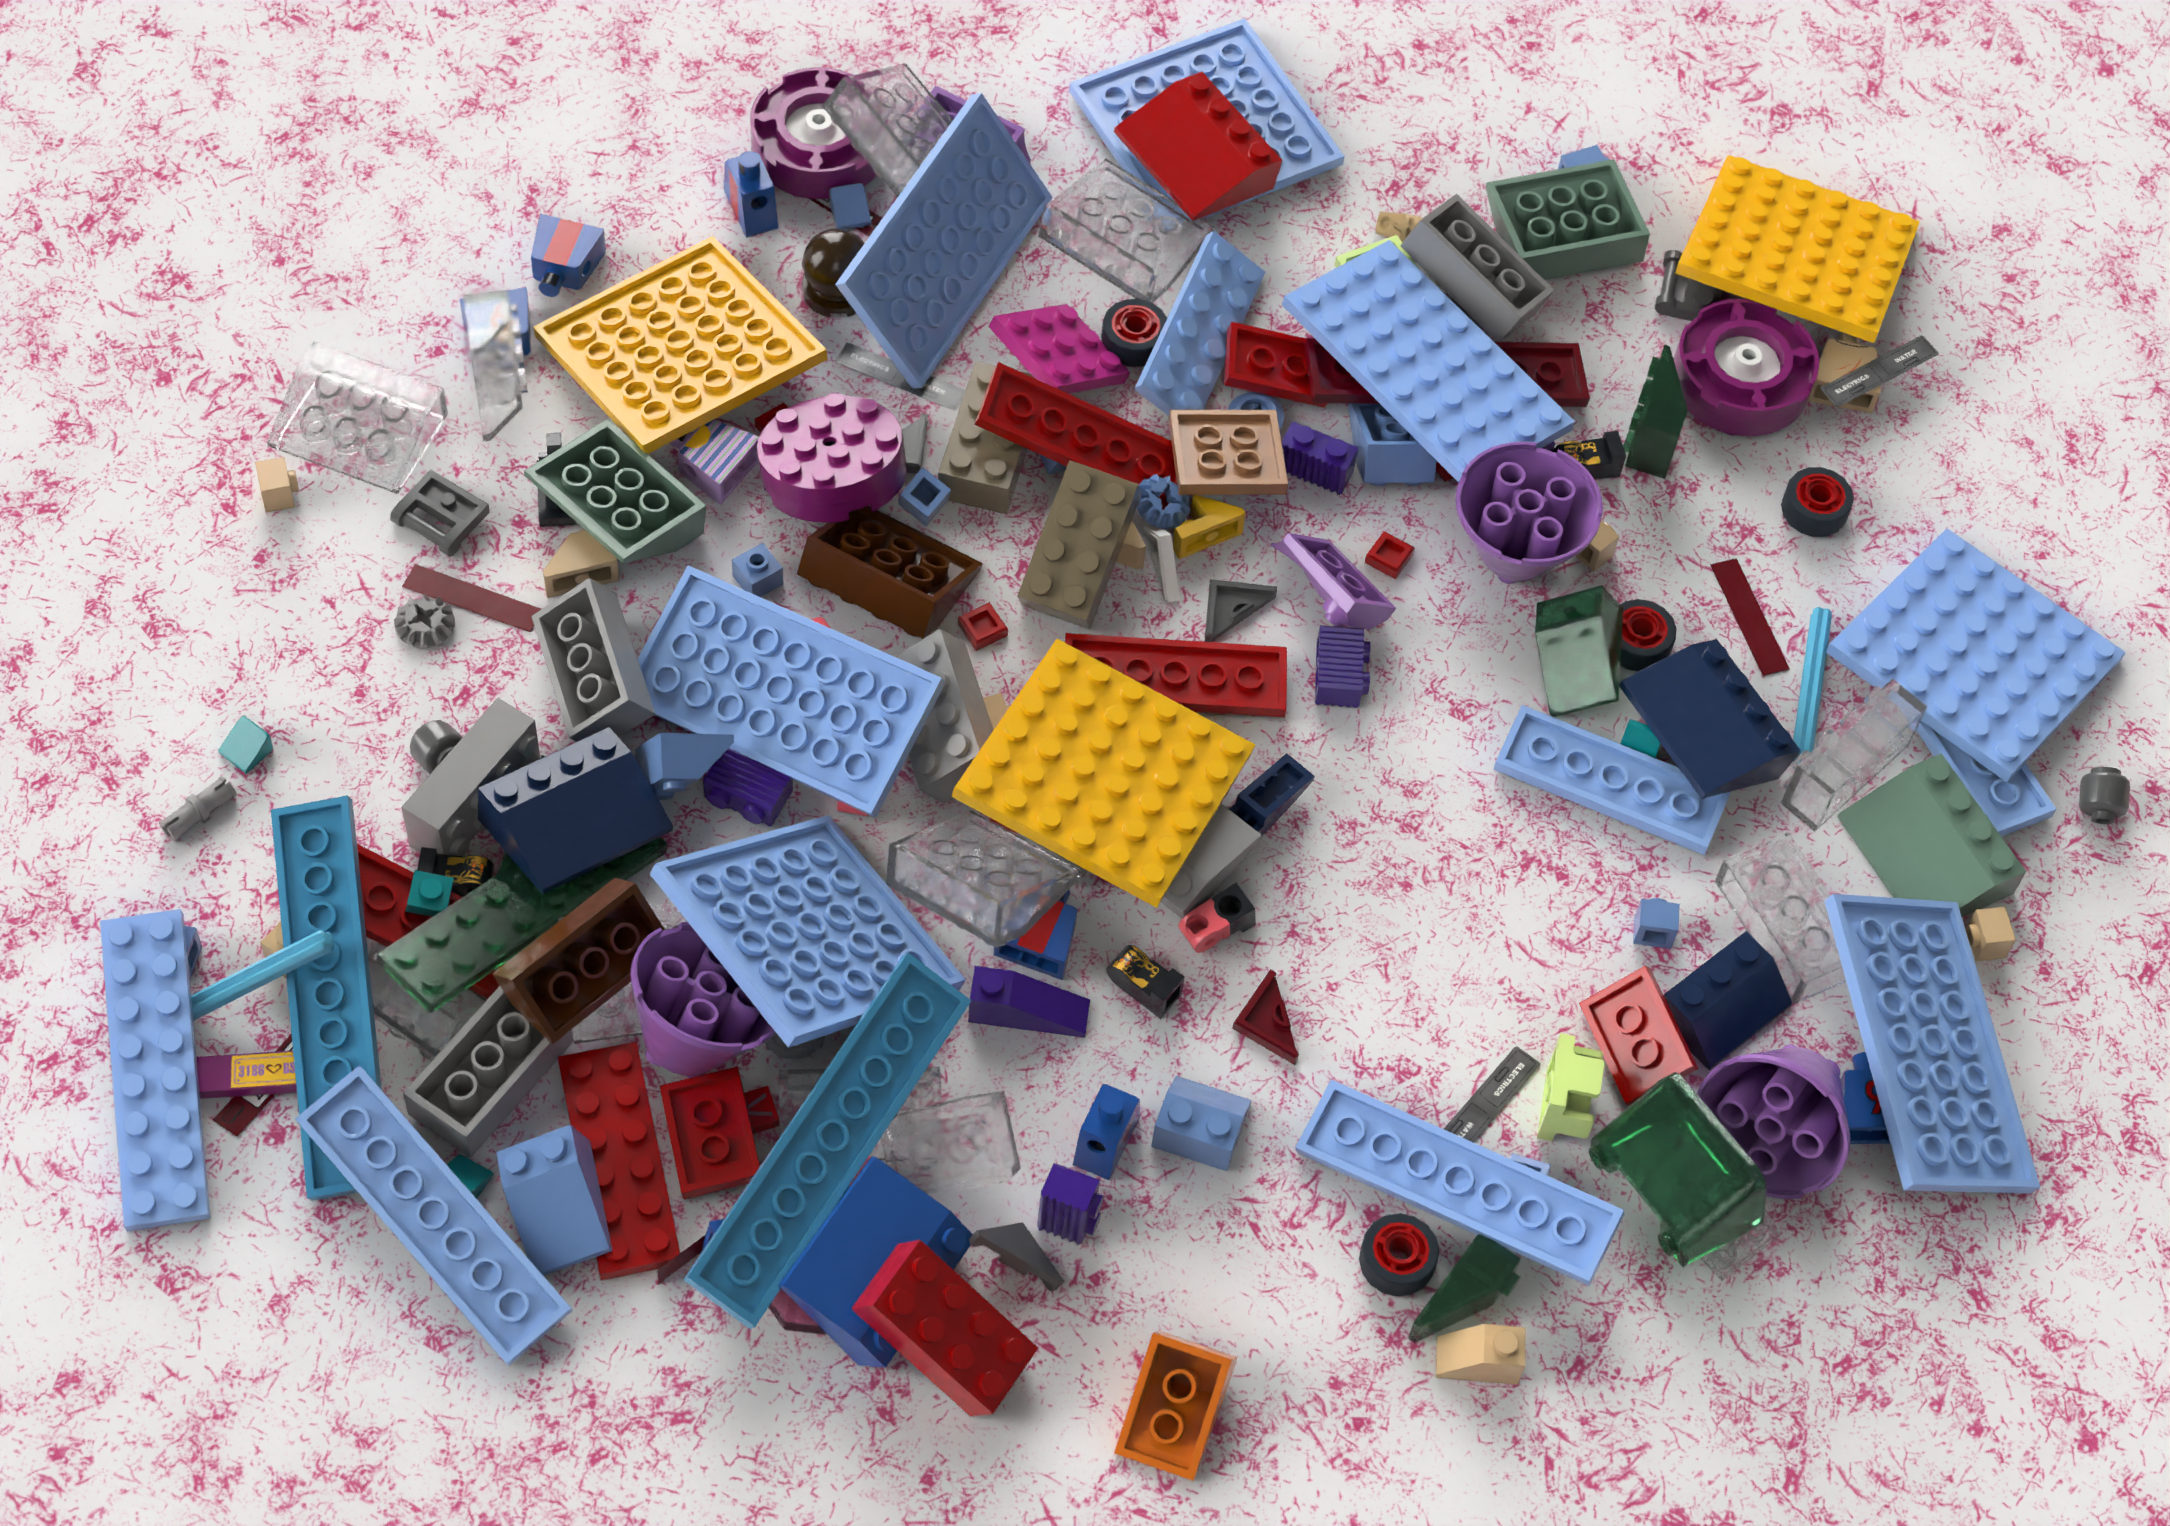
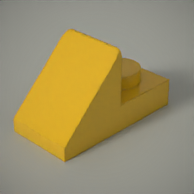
M1193 495L1190 512L1193 519L1184 521L1175 528L1173 550L1178 559H1182L1243 533L1245 511L1238 506L1200 495Z

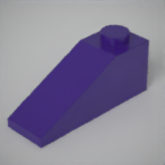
M981 966L974 967L970 1000L972 1001L969 1004L968 1022L1085 1038L1090 999L1016 971Z

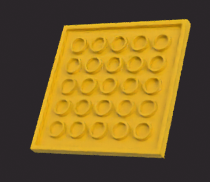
M1727 155L1678 262L1675 274L1874 343L1920 221L1911 218L1905 213H1896L1881 208L1873 202H1864L1849 197L1841 191H1832L1820 187L1809 180L1791 177L1777 169L1765 168L1751 163L1745 158Z
M713 236L533 326L536 339L622 432L647 454L828 360L826 348Z
M1056 639L954 787L951 797L1157 908L1252 755L1256 745L1067 643Z

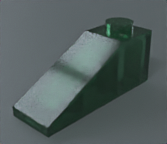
M1479 1233L1416 1318L1408 1339L1416 1343L1493 1306L1501 1294L1508 1297L1521 1276L1516 1274L1521 1258L1494 1240Z

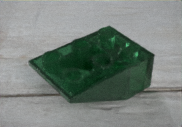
M1664 345L1660 358L1655 356L1652 358L1647 377L1650 378H1646L1638 400L1640 404H1637L1628 429L1632 431H1628L1623 446L1625 452H1628L1625 467L1663 479L1666 478L1688 412L1672 352L1668 345Z
M1603 585L1537 603L1535 637L1549 713L1552 717L1619 700L1623 607Z

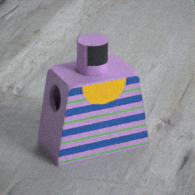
M716 420L702 425L694 433L691 431L669 443L679 449L678 465L680 473L720 505L723 504L759 461L757 454L758 436Z

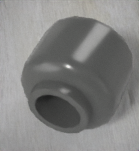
M432 720L423 724L412 736L410 754L422 768L431 774L463 737L450 724L441 720Z
M2092 768L2091 772L2084 775L2080 782L2079 809L2084 814L2091 816V821L2094 823H2114L2115 818L2125 815L2129 809L2130 781L2121 775V771L2117 768Z

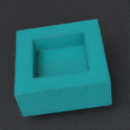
M414 870L406 912L445 919L454 878Z

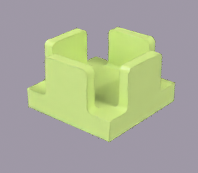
M1559 1034L1546 1071L1537 1133L1538 1139L1553 1141L1555 1134L1586 1139L1593 1126L1594 1115L1589 1114L1591 1098H1598L1601 1092L1604 1071L1603 1052L1575 1046L1576 1036Z

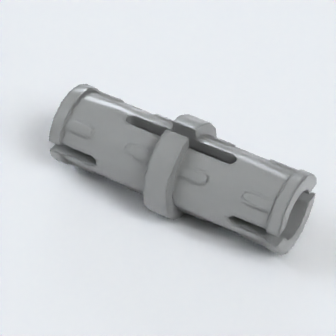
M220 776L218 780L196 796L193 794L188 796L183 806L159 822L166 836L171 834L169 839L175 842L200 821L206 823L210 820L211 813L231 798L237 796L230 782L225 785L226 778Z

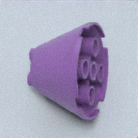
M1534 442L1504 443L1491 447L1477 455L1462 472L1455 497L1457 515L1484 564L1503 583L1513 584L1517 581H1527L1544 574L1581 553L1597 534L1603 513L1602 497L1593 476L1579 461L1559 449L1555 453L1536 447L1537 443Z
M680 922L678 927L664 931L659 928L650 933L639 945L631 965V982L646 1047L645 1056L651 1064L662 1066L668 1071L692 1078L704 1075L768 1041L776 1033L688 922Z
M1786 1045L1782 1049L1733 1057L1716 1066L1701 1083L1694 1103L1696 1131L1700 1141L1705 1140L1709 1149L1716 1157L1713 1162L1736 1183L1753 1192L1773 1198L1797 1199L1802 1198L1806 1193L1819 1189L1822 1191L1827 1188L1841 1173L1850 1150V1131L1839 1077L1840 1068L1834 1061L1826 1059L1819 1053L1795 1045Z

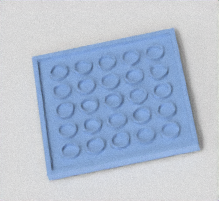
M1245 18L1070 82L1069 92L1165 233L1198 220L1192 221L1114 133V128L1175 81L1203 72L1282 159L1274 189L1198 220L1342 166L1344 162L1343 153Z
M1948 528L1832 640L1826 650V653L2005 782H2008L2121 662L2126 653Z
M829 815L655 863L650 872L651 877L788 1048L855 1026L906 953H910L957 990H960L966 980Z

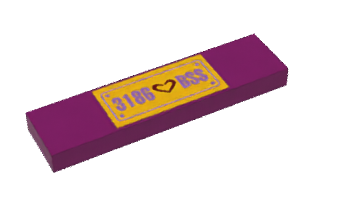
M293 1050L196 1057L200 1099L297 1092Z

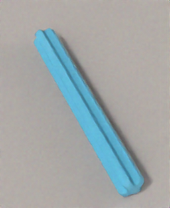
M1821 607L1814 608L1810 617L1793 741L1801 750L1793 762L1803 765L1809 764L1813 757L1827 656L1826 650L1828 648L1832 619L1831 611Z
M319 930L191 995L193 1021L331 952L334 948L332 935L329 932Z

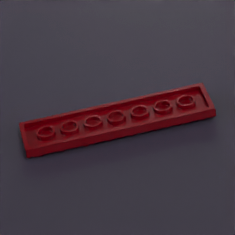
M1306 338L1304 351L1312 403L1380 404L1315 338ZM1494 342L1560 407H1587L1590 396L1579 343Z

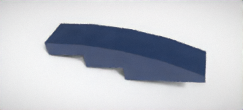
M1286 753L1237 795L1235 804L1229 810L1263 836L1314 781L1315 776Z

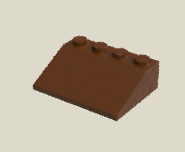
M869 505L848 512L850 520L828 522L807 537L797 575L805 578L815 587L824 588L840 596L844 602L855 604L871 612L877 619L886 620L902 628L905 633L922 639L940 626L980 572L983 563L878 510L872 512Z

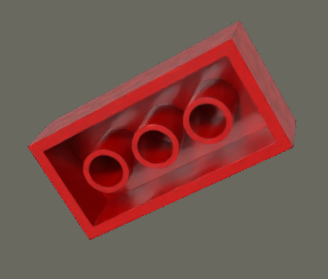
M921 1240L898 1244L851 1308L969 1416L994 1414L1038 1350V1347Z

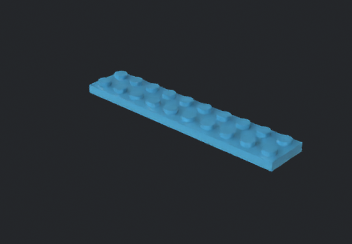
M348 795L271 809L283 948L319 930L329 932L333 937L332 941L334 943V948L331 952L286 974L299 1115L359 1065L382 1090L353 800ZM300 1126L307 1199L315 1201L358 1193Z
M906 953L896 965L683 1280L749 1329L756 1327L781 1289L778 1285L832 1212L972 1000L910 953Z

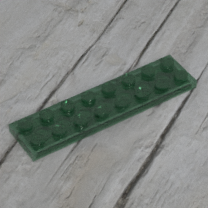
M659 837L545 894H542L518 865L514 863L379 952L377 964L431 1014L516 956L614 878L627 880L666 853L668 843Z

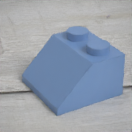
M659 733L635 748V757L658 800L671 799L673 794L686 791L688 785L699 780L734 743V735Z
M1175 1076L1166 1093L1155 1123L1151 1147L1228 1171L1251 1100Z

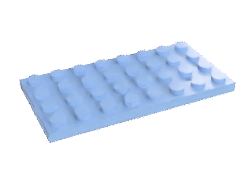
M982 93L972 94L835 284L910 387L914 389L924 386L1053 198Z
M1390 240L1284 296L1282 306L1458 483L1462 472L1470 461L1491 447L1509 442L1537 443L1536 447L1542 448L1573 429L1575 421Z
M687 565L638 657V662L655 711L654 716L693 734L734 735V743L729 747L730 749L875 818L946 683L943 678L689 565Z
M1832 894L1824 902L1903 1190L2031 1194L2041 1188L1958 903Z

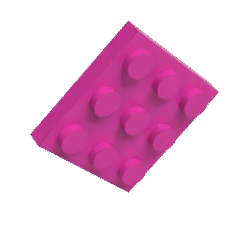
M1068 304L993 316L988 326L1035 379L1068 394L1123 384L1130 375V371L1121 363L1120 358L1107 350L1099 339L1098 334L1091 330L1081 320L1078 313Z

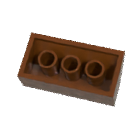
M614 878L492 975L511 1004L550 1043L554 1044L631 982V965L639 945L653 931L659 928L663 931L665 929L636 883Z

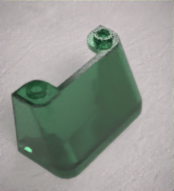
M1673 1072L1658 1080L1591 1139L1589 1155L1593 1164L1599 1170L1604 1169L1608 1173H1613L1617 1170L1621 1171L1660 1220L1661 1234L1658 1235V1242L1662 1250L1669 1257L1674 1256L1682 1267L1764 1223L1767 1189L1760 1169L1692 1087L1677 1072Z

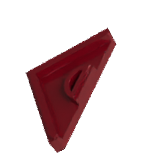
M1270 969L1234 1021L1232 1029L1295 1065L1298 1061L1299 1053L1296 1050L1287 1010L1284 1000L1281 998L1276 980V972Z

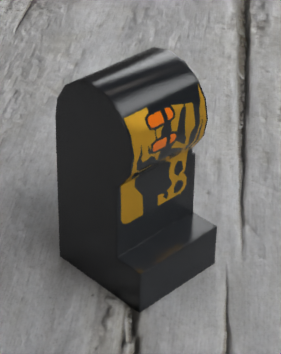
M1618 430L1604 432L1603 438L1584 440L1582 442L1575 440L1566 441L1553 449L1555 453L1559 449L1579 461L1593 476L1594 480L1620 477L1626 459V453Z
M421 847L417 871L452 877L454 879L451 892L465 899H484L490 895L494 864L483 856L468 855L462 857L438 854L435 848Z
M1126 945L1106 968L1107 974L1113 983L1160 1019L1182 995L1185 976L1173 968L1168 971L1154 960H1150L1142 950L1133 945Z

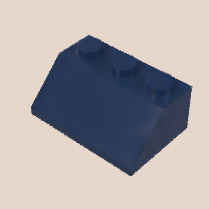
M1747 931L1664 994L1690 1052L1709 1071L1790 1008L1793 1003L1774 957Z

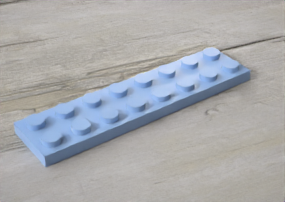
M181 909L101 920L100 927L124 1228L128 1232L211 1219L184 914Z
M360 1065L295 1118L299 1125L508 1367L573 1311Z
M1332 1079L1295 1147L1296 1152L1588 1286H1590L1624 1217V1210Z

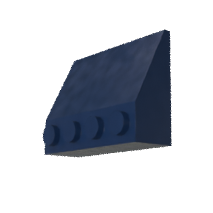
M1717 639L1692 644L1621 680L1618 684L1701 799L1777 780L1801 752L1792 740L1789 732L1783 728L1767 703L1762 700L1750 684L1748 678L1741 672L1728 655L1727 650Z
M610 727L478 788L477 819L542 894L673 831V824L633 753Z

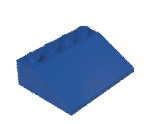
M871 1157L778 1286L857 1365L886 1368L897 1350L851 1308L898 1244L921 1240L954 1270L971 1246L968 1239L973 1234L949 1209L880 1159Z

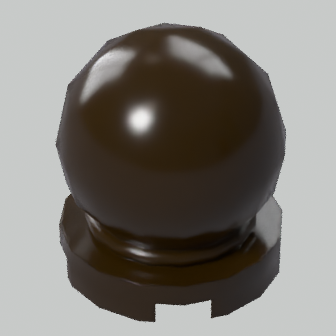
M829 229L812 237L806 246L802 259L804 271L802 290L805 303L814 312L825 317H830V313H847V317L856 314L835 284L865 244L858 235L844 229Z

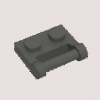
M1668 250L1664 254L1663 266L1665 267L1661 294L1656 298L1655 310L1665 316L1693 321L1698 316L1699 310L1719 302L1721 289L1687 278L1683 302L1676 301L1674 294L1678 274H1675L1682 252Z
M430 469L393 508L390 520L398 526L402 527L405 525L438 545L442 553L451 557L459 550L462 541L490 511L488 503ZM418 507L452 529L445 533L415 515L413 511Z

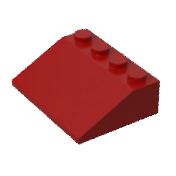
M1203 72L1175 81L1114 128V133L1192 221L1274 189L1282 163L1280 156Z

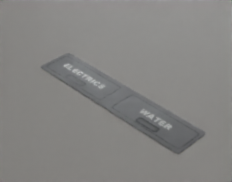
M1919 336L1822 386L1820 389L1836 407H1839L1939 355V352L1924 336Z
M851 343L845 344L835 360L840 365L951 410L957 409L965 393L964 389L932 376L929 377L922 388L914 389L910 387L890 359Z
M1514 1047L1446 1125L1444 1130L1474 1143L1537 1070L1540 1063L1521 1048Z

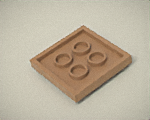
M1170 410L1169 428L1179 495H1287L1288 479L1276 410Z

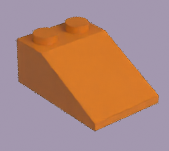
M1162 1331L1153 1332L1114 1454L1194 1481L1223 1404L1238 1357Z

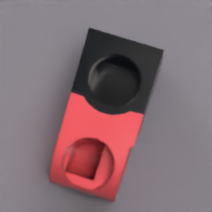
M1235 883L1186 914L1179 922L1178 928L1195 952L1201 953L1216 945L1221 939L1224 940L1239 930L1243 933L1255 926V908L1239 885Z

